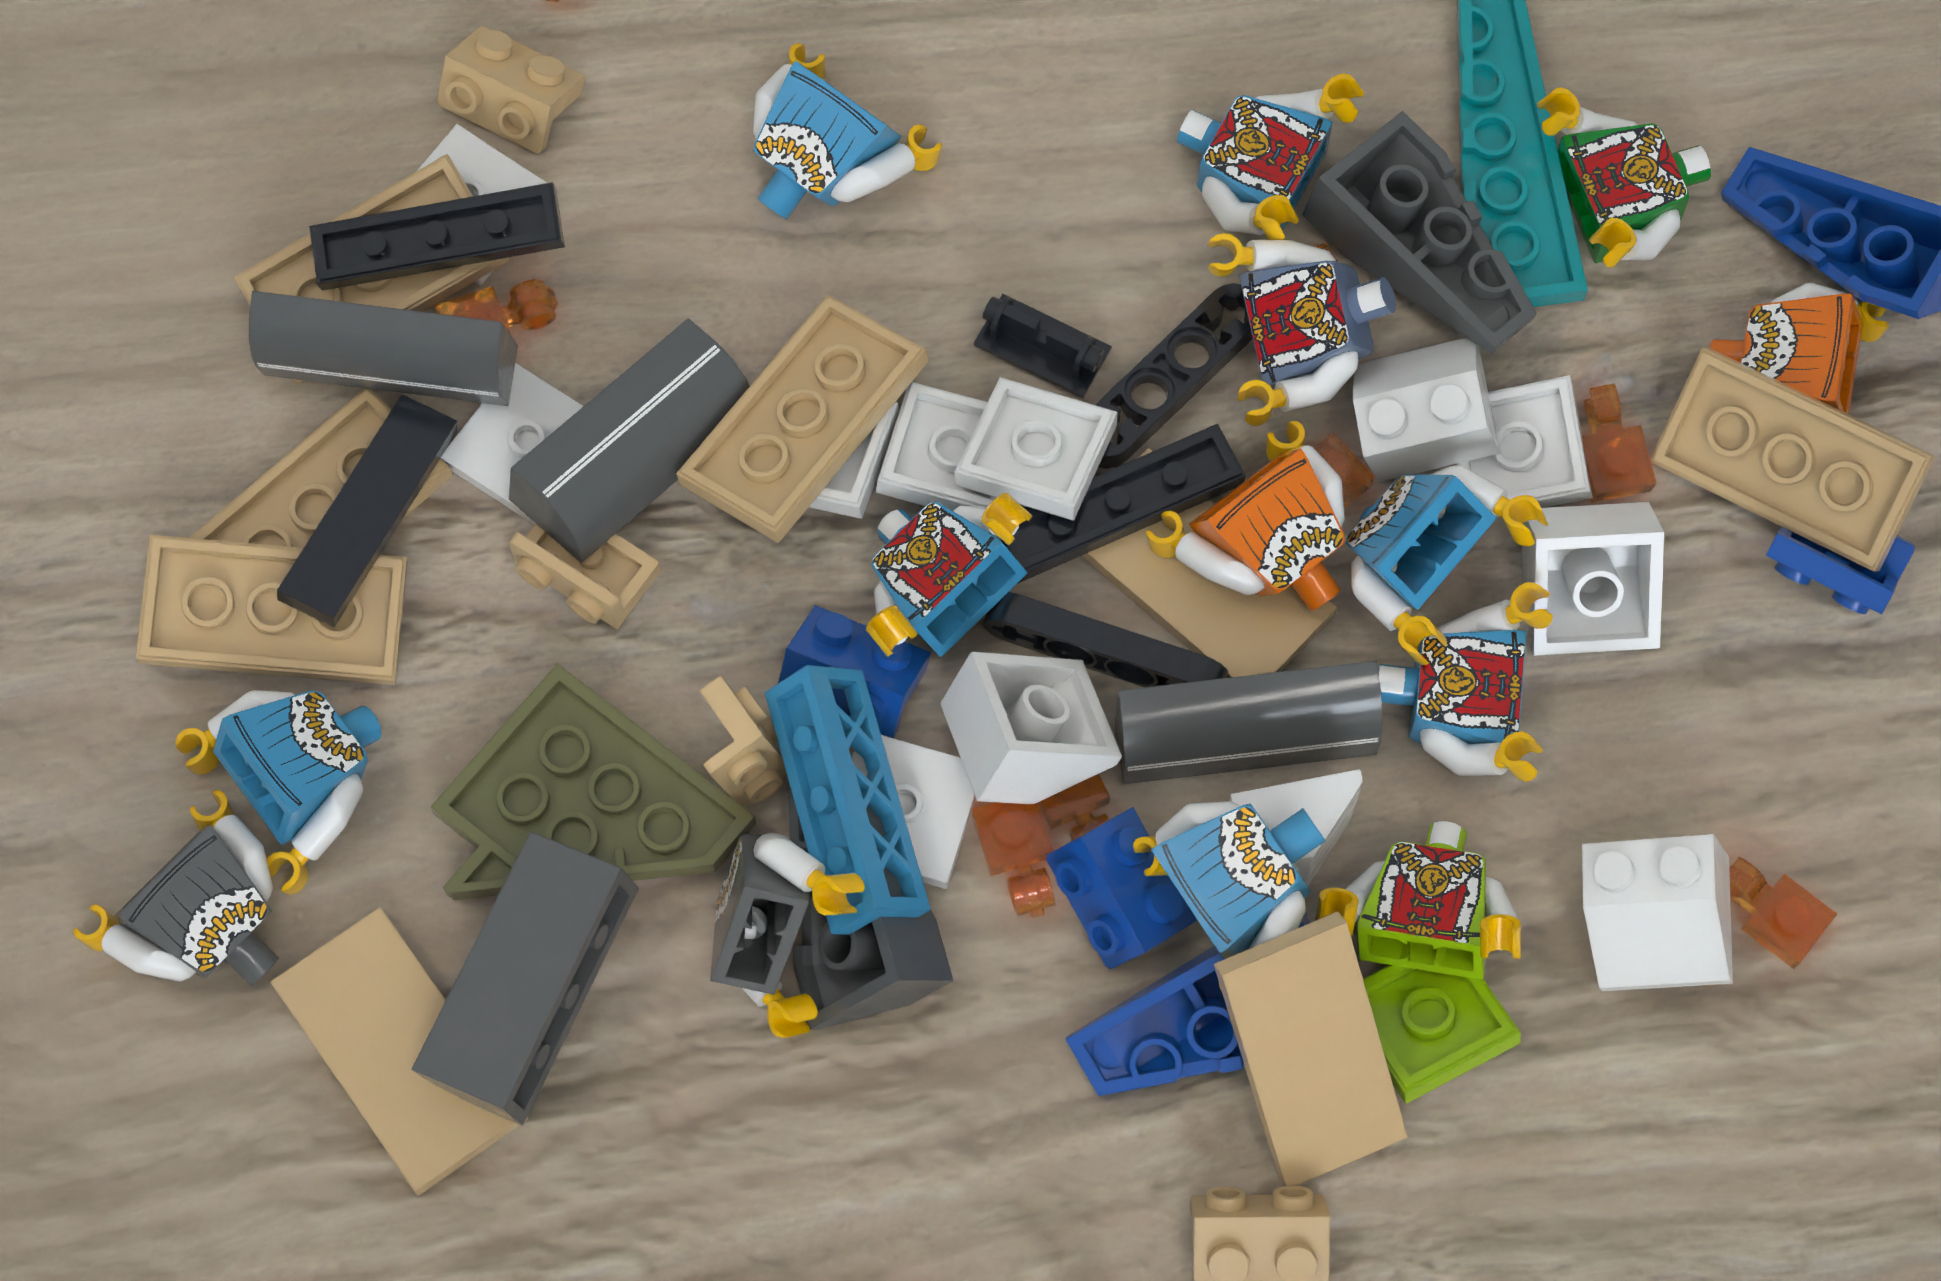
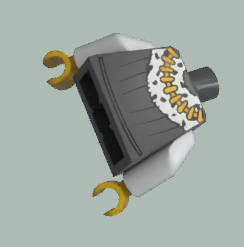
M214 790L212 794L220 807L215 814L204 816L198 813L194 805L190 807V813L199 832L114 916L99 905H91L88 909L101 918V925L96 932L85 935L79 929L74 928L73 934L90 949L104 951L136 973L181 982L189 979L194 974L201 978H206L225 960L252 986L279 959L253 933L272 912L267 901L271 896L273 885L264 846L248 827L235 816L225 794L221 790Z
M776 833L765 835L745 834L739 837L717 900L710 981L740 987L758 1007L766 1005L768 1007V1024L775 1036L788 1038L810 1032V1027L805 1021L816 1018L818 1014L814 1000L806 993L784 998L780 992L782 988L780 978L807 909L809 892L812 891L814 906L818 913L822 915L857 913V909L848 902L846 893L863 892L865 889L864 882L855 873L824 874L825 866L786 836Z

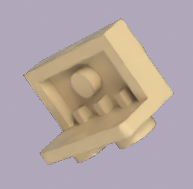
M481 25L445 55L437 103L440 107L538 154L547 147L552 121L581 96L586 75L565 66L555 57L543 55L512 40L501 31L491 30Z
M537 524L534 525L526 537L516 532L509 541L516 564L514 569L526 582L540 590H545L548 585L568 597L566 604L581 618L593 624H596L601 619L615 629L621 626L662 571L658 560L617 534L612 536L582 563Z
M720 675L699 691L734 741L704 763V767L728 795L744 807L750 802L760 803L774 795L783 785V778L787 776L781 752L774 743L777 741V736L771 716L758 703L746 686L735 692Z
M1222 1186L1208 1189L1206 1195H1193L1190 1197L1192 1216V1281H1329L1330 1215L1324 1195L1313 1194L1311 1189L1301 1186H1283L1276 1188L1273 1194L1246 1195V1192L1240 1188Z

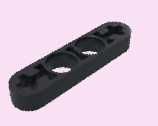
M1227 284L1213 291L1095 404L1096 406L1116 411L1117 424L1120 422L1121 409L1128 418L1118 430V445L1114 446L1109 442L1098 468H1114L1126 462L1253 339L1241 284ZM1223 307L1230 311H1234L1239 307L1244 308V323L1238 319L1231 320L1221 329L1220 340H1218L1213 332L1222 322ZM1189 342L1198 343L1206 349L1209 359L1198 368L1184 367L1175 359L1174 352L1177 347ZM1153 383L1164 390L1167 399L1158 408L1145 409L1134 402L1131 393L1140 384Z
M1008 592L987 612L983 622L984 628L1001 640L1054 658L1083 660L1087 669L1141 687L1228 678L1229 675L1228 669L1221 663L1202 654L1012 592Z

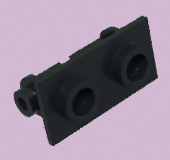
M1003 293L999 299L993 296L987 303L982 316L986 322L974 341V346L1082 399L1112 349V346Z

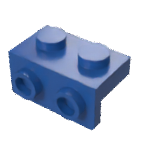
M1781 526L1766 556L1777 561L1774 568L1783 576L1804 585H1809L1811 579L1834 590L1832 598L1854 612L1867 614L1870 608L1883 614L1895 591L1898 580L1914 553L1915 545L1897 535L1880 571L1874 572Z
M815 605L786 648L778 683L806 665L863 670L880 733L883 736L894 738L899 728L903 709L927 670L931 652L904 641L899 645H895L892 650L893 654L887 657L866 631V625ZM832 688L836 704L850 717L851 713L844 689Z
M1134 807L1118 814L1046 856V860L1055 875L1059 888L1067 896L1087 932L1091 945L1098 952L1108 969L1115 968L1146 953L1197 921L1168 875L1145 876L1144 870L1150 868L1153 864L1154 854L1153 852L1135 853L1133 849V843L1137 838L1149 836Z

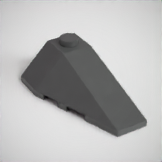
M1401 111L1318 178L1302 215L1346 258L1376 278L1385 277L1394 290L1490 354H1493L1530 323L1537 313L1504 254L1493 249L1479 224L1482 215L1474 201L1467 202L1453 178L1456 169L1447 153L1408 115Z
M788 780L790 840L805 849V852L809 854ZM867 806L866 811L870 825L884 837L885 832L881 818ZM885 867L883 871L890 896L903 897L898 879ZM812 891L809 892V903L802 919V945L793 946L794 970L801 994L806 993L811 996L818 1011L816 1018L808 1020L810 1029H823L909 1006L954 981L937 920L932 910L918 918L879 917L850 935L831 934L826 915L818 913L813 903Z

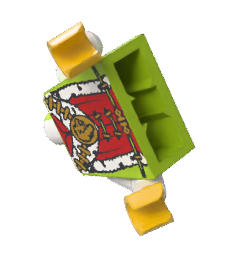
M1438 821L1432 823L1428 830L1425 845L1403 841L1393 844L1385 861L1373 863L1347 888H1327L1319 894L1315 921L1338 911L1347 922L1350 935L1353 934L1355 922L1358 921L1359 957L1363 961L1483 980L1485 975V958H1489L1491 951L1506 950L1512 953V958L1520 959L1521 923L1502 883L1486 876V858L1479 853L1464 851L1467 838L1466 830L1452 822Z

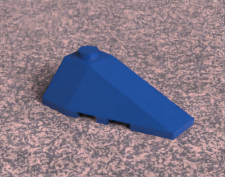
M1752 147L1747 149L1721 192L1723 201L1861 301L1916 319L1941 311L1940 205Z
M1306 912L1298 928L1312 923ZM1215 945L1066 1037V1042L1098 1096L1176 1082L1179 1078L1216 1071L1225 1073L1243 1069L1245 1065L1214 967L1215 963L1225 958L1219 953Z

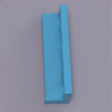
M806 665L764 693L809 854L825 866L824 874L855 873L864 882L865 889L863 892L846 893L848 902L857 909V913L826 915L831 934L850 935L879 917L918 918L929 912L931 908L863 670ZM832 688L844 689L851 713L850 717L836 704ZM850 746L864 759L868 773L867 776L853 764L849 751ZM867 806L881 819L885 832L884 837L870 825L866 811ZM885 867L898 879L903 897L890 896L883 871Z

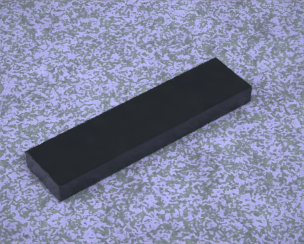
M553 182L309 226L317 285L322 291L565 247L557 190Z
M401 394L277 589L278 601L335 628L457 433V420Z
M1217 423L1093 477L1074 521L1034 508L1024 507L1032 515V518L1019 524L1017 532L1013 535L1015 539L1010 545H1007L1003 540L1000 541L1028 572L1018 582L1020 583L1162 521L1161 514L1165 511H1173L1178 514L1233 490L1245 481L1246 475Z

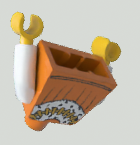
M1806 283L1772 300L1771 303L1758 304L1751 308L1745 340L1713 339L1710 348L1849 414L1860 340L1874 342L1884 334L1889 327V323L1875 320L1872 317H1881L1887 309L1864 301L1858 303L1856 296L1814 283Z
M1290 421L1287 423L1286 435L1291 443H1281L1275 438L1273 433L1268 432L1266 455L1270 462L1189 523L1194 532L1185 534L1179 515L1173 511H1165L1161 514L1163 523L1175 532L1166 538H1159L1150 530H1146V535L1150 548L1156 555L1164 558L1176 556L1180 562L1212 582L1244 595L1258 594L1261 597L1278 594L1291 585L1309 611H1313L1327 603L1341 590L1321 561L1345 543V534L1341 528L1345 521L1342 479L1312 446H1304L1305 430L1303 425L1298 421Z

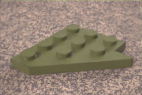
M558 663L431 805L432 812L436 817L477 848L443 886L446 895L452 900L498 896L530 831L618 866L625 871L632 881L715 872L736 848L739 837L748 834L756 825L755 815Z

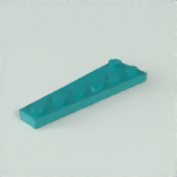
M1457 0L1461 192L1467 202L1474 201L1482 215L1479 224L1493 249L1504 254L1533 307L1584 301L1588 288L1555 135L1548 136L1544 134L1541 126L1542 122L1550 117V113L1547 110L1539 109L1536 104L1546 94L1526 1Z

